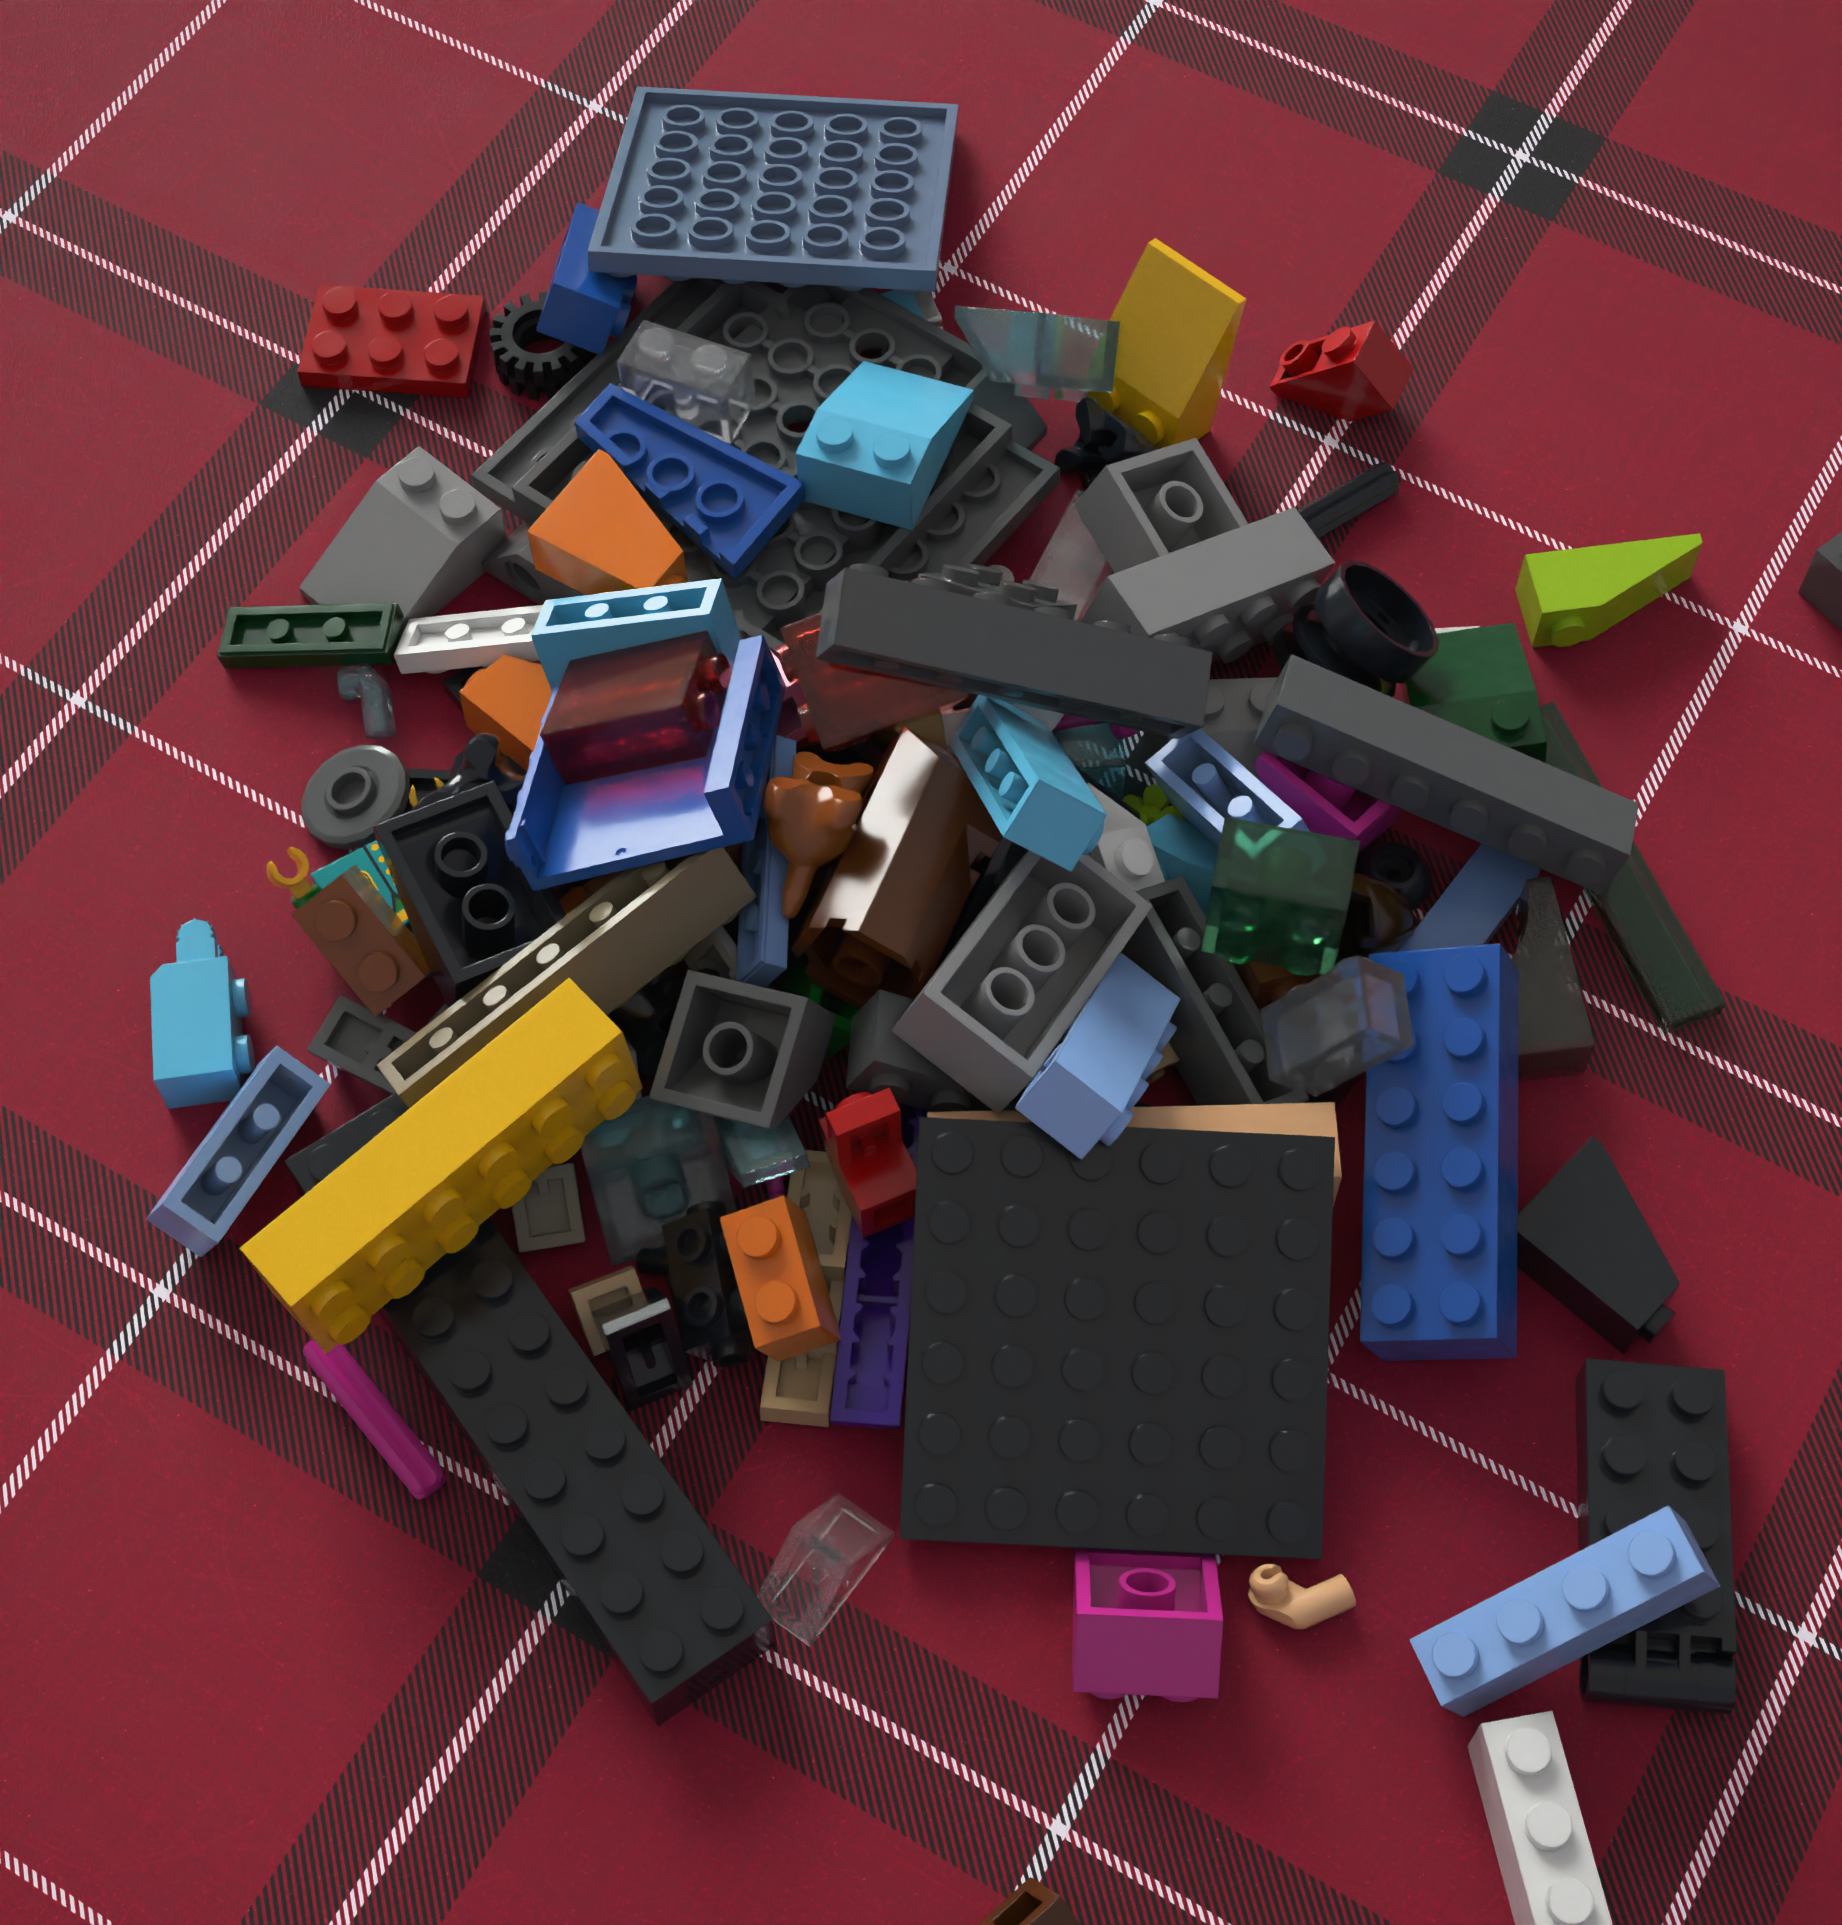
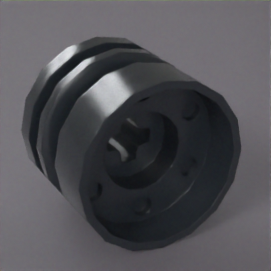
M1350 560L1342 564L1316 591L1314 604H1308L1300 608L1294 614L1293 621L1285 624L1274 635L1272 648L1281 670H1283L1292 654L1393 697L1395 695L1396 683L1403 684L1410 680L1438 652L1439 639L1433 623L1422 607L1400 584L1386 573L1367 563Z

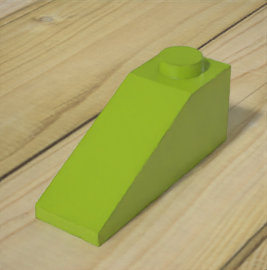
M1700 533L1525 554L1515 592L1531 647L1548 645L1568 647L1581 641L1591 640L1689 579L1703 544Z

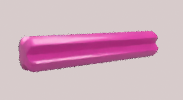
M313 1339L309 1341L303 1348V1355L306 1357L308 1364L412 1495L422 1500L441 1488L446 1481V1475L442 1467L345 1346L337 1345L325 1354Z

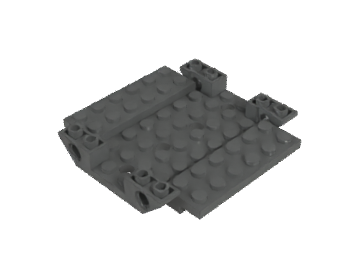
M691 278L685 281H674L623 329L620 339L615 337L604 348L602 356L597 354L487 459L471 477L474 488L478 492L527 522L517 527L482 562L483 570L538 605H544L545 600L583 596L584 594L535 569L527 531L595 454L577 437L574 422L609 383L798 479L795 453L806 432H792L786 429V427L791 423L811 422L817 408L863 361L973 389L974 399L913 531L803 501L735 580L641 495L683 550L688 581L696 582L722 578L741 639L764 635L769 649L799 680L806 697L841 718L843 711L839 694L860 669L815 659L826 584L845 567L849 568L853 564L876 565L886 569L889 572V578L911 583L912 580L918 578L919 573H942L944 564L964 568L967 567V564L983 566L1060 483V467L1032 452L1034 447L1047 435V425L1000 361L872 289L863 288L857 291H846L836 286L809 284L791 288L775 282H769L767 285L757 281H749L744 284H729L721 279ZM877 349L887 352L882 357L876 359H867L859 355L862 351H875ZM717 680L709 683L687 681L664 685L688 699Z

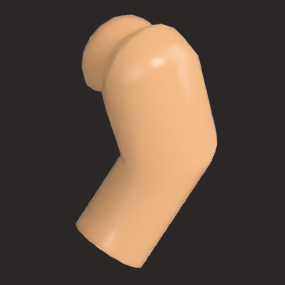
M1275 1564L1261 1565L1250 1575L1248 1596L1255 1609L1260 1614L1293 1629L1302 1630L1356 1606L1353 1590L1343 1574L1336 1575L1307 1589L1288 1580V1576L1282 1573L1281 1567Z

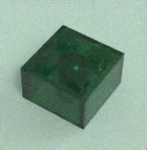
M1225 817L1211 885L1201 951L1216 954L1221 959L1233 963L1256 961L1282 966L1288 972L1297 975L1308 976L1320 973L1332 976L1348 912L1360 841Z

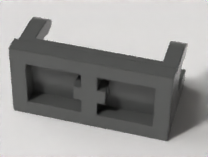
M340 995L307 1048V1051L311 1055L393 1095L396 1091L380 1071L377 1064L414 1036L416 1032L380 1014L375 1017L368 1008Z

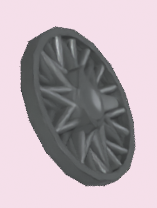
M362 744L341 750L323 762L309 779L301 799L302 819L311 835L330 848L350 850L370 844L376 840L373 825L403 815L410 794V775L398 756L382 746Z

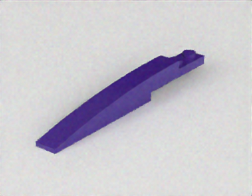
M900 1103L898 1106L901 1110L902 1141L917 1170L919 1117H927V1112L930 1111ZM853 1216L851 1217L840 1322L842 1340L838 1341L830 1417L831 1425L900 1430L909 1347L915 1217L865 1238H862Z

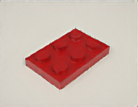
M318 284L297 371L301 386L469 398L487 313L485 298L479 295Z

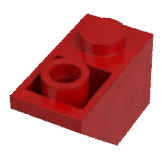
M1374 320L1352 328L1347 326L1341 327L1329 335L1310 341L1300 340L1295 342L1282 354L1280 358L1281 365L1269 388L1277 396L1351 422L1393 410L1414 368Z

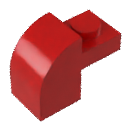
M890 1087L874 1094L860 1092L845 1098L834 1110L827 1112L826 1117L818 1119L825 1150L838 1185L862 1238H865L915 1217L917 1170L902 1141L901 1110Z

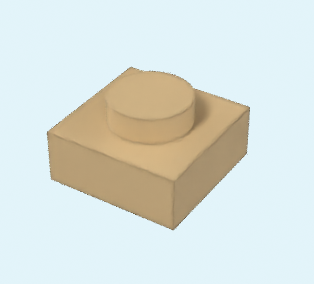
M628 1266L568 1289L588 1347L593 1356L604 1353L606 1350L591 1312L643 1291L633 1266Z

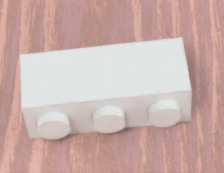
M1553 1711L1480 1724L1467 1747L1515 1925H1613Z

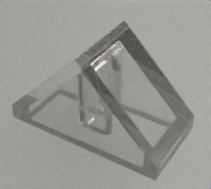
M837 1493L792 1526L756 1597L773 1621L811 1647L894 1538V1532L840 1493Z

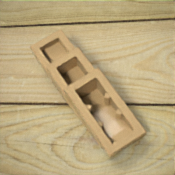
M795 1149L787 1198L807 1214L840 1331L852 1214L838 1185L827 1153ZM838 1341L779 1362L768 1356L760 1404L761 1421L829 1427Z

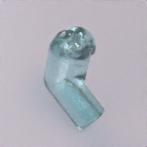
M357 663L356 668H341L337 672L339 694L345 700L361 698L365 737L378 739L395 735L391 690L384 678L371 665L366 663Z

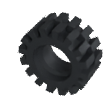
M539 292V301L531 302L529 294L520 296L521 306L518 308L511 301L504 305L505 316L496 314L493 319L494 328H490L489 335L496 372L499 373L500 381L504 386L510 384L511 392L518 396L527 389L528 399L538 401L540 392H547L549 401L557 394L556 390L562 389L596 356V353L536 331L547 292ZM543 339H553L564 343L556 350L543 354H535L523 350L529 344Z

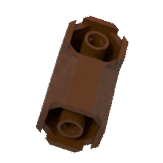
M906 726L886 749L862 799V809L855 821L857 829L845 852L832 861L791 946V950L797 960L803 953L809 959L805 973L811 983L858 1009H861L879 989L911 999L917 997L934 974L968 895L980 876V873L975 871L984 856L992 857L1003 837L958 758Z

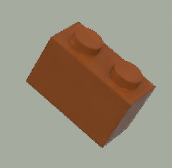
M356 865L337 877L291 914L375 1017L430 973L417 939Z

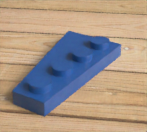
M611 383L574 422L577 437L594 453L598 449L608 453L634 488L735 580L806 498L804 483Z

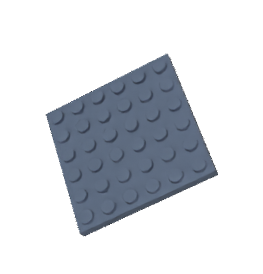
M637 86L589 244V272L607 273L618 278L630 277L635 274L664 276L673 281L706 278L721 279L729 284H744L749 281L775 282L791 288L809 284L836 286L846 291L878 288L893 289L902 294H916L921 291L936 292L958 127L959 104Z

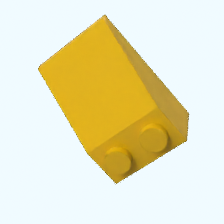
M1154 238L1148 242L1090 358L1081 398H1095L1103 409L1138 430L1151 441L1157 450L1193 438L1200 439L1211 430L1246 298Z

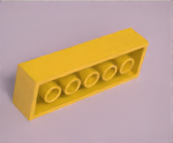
M568 978L239 1249L275 1297L325 1354L337 1345H344L353 1341L367 1328L371 1316L392 1298L399 1299L411 1293L423 1280L425 1271L446 1253L451 1254L463 1249L473 1240L478 1232L479 1225L498 1209L509 1208L518 1203L531 1188L532 1181L553 1163L561 1164L576 1154L581 1148L585 1136L604 1120L616 1119L630 1108L635 1101L637 1093L643 1086L623 1032Z

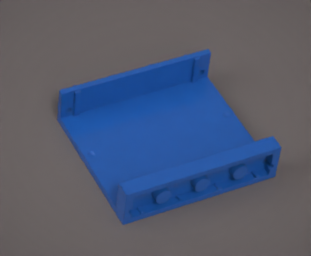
M764 635L739 640L729 687L725 690L582 725L563 686L553 688L546 713L541 719V729L534 751L529 757V767L522 790L517 795V806L509 830L505 833V848L508 858L514 862L516 868H521L533 891L754 840L786 684Z

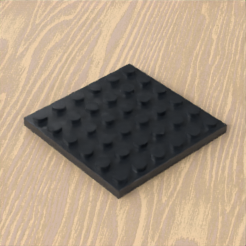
M919 1117L899 1539L1322 1559L1335 1137L1126 1127L1109 1147L1099 1140L1081 1160L1033 1122Z

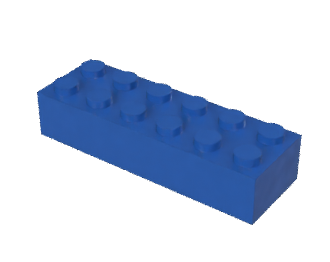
M1500 943L1369 954L1360 1342L1382 1361L1517 1358L1519 970Z

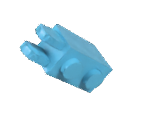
M193 918V920L184 925L181 924L180 930H177L176 962L162 964L150 977L153 1081L168 1109L231 1101L245 1083V1074L252 1073L255 1069L252 1041L249 1034L243 1035L242 1017L252 1015V1001L248 981L246 978L237 979L228 956H224L221 945L217 943L213 926H210L208 921L205 922Z

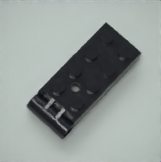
M1586 1358L1575 1379L1578 1552L1669 1505L1686 1521L1720 1587L1582 1656L1579 1666L1581 1700L1592 1703L1729 1715L1733 1710L1736 1694V1670L1732 1657L1737 1652L1725 1370Z

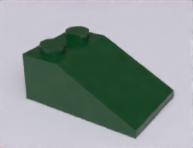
M1514 622L1437 633L1439 639L1438 652L1410 680L1401 684L1404 703L1546 763L1547 740L1538 696Z

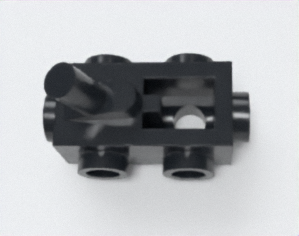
M706 1201L689 1207L686 1210V1216L663 1224L662 1230L666 1249L642 1248L638 1252L636 1265L641 1274L667 1276L668 1287L675 1299L683 1351L709 1360L715 1367L729 1368L751 1361L753 1359V1352L757 1351V1349L754 1347L720 1222V1217L727 1215L726 1205L720 1201Z

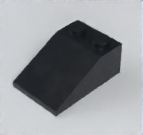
M494 780L373 825L374 835L428 969L448 1007L456 1003L566 916L551 887L533 891L521 868H516L514 862L509 860L505 848V833L510 828L513 815Z

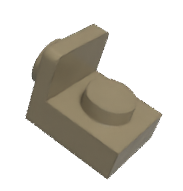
M575 1162L553 1163L532 1181L531 1188L527 1194L512 1206L519 1253L586 1242Z

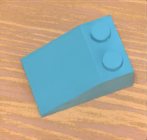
M863 361L817 408L795 453L798 480L804 483L806 498L804 501L913 531L974 399V390Z

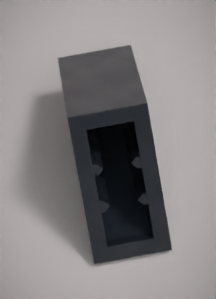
M1592 1136L1518 1214L1517 1267L1625 1355L1640 1337L1651 1344L1672 1321L1676 1312L1668 1307L1680 1283L1604 1145Z

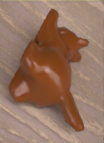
M799 752L793 756L792 778L777 776L769 780L765 789L763 806L767 814L768 836L775 847L787 859L788 869L782 889V913L788 920L795 918L807 898L818 867L828 864L847 850L857 829L855 821L862 809L861 794L869 784L874 773V768L869 764H832L822 760L814 753Z

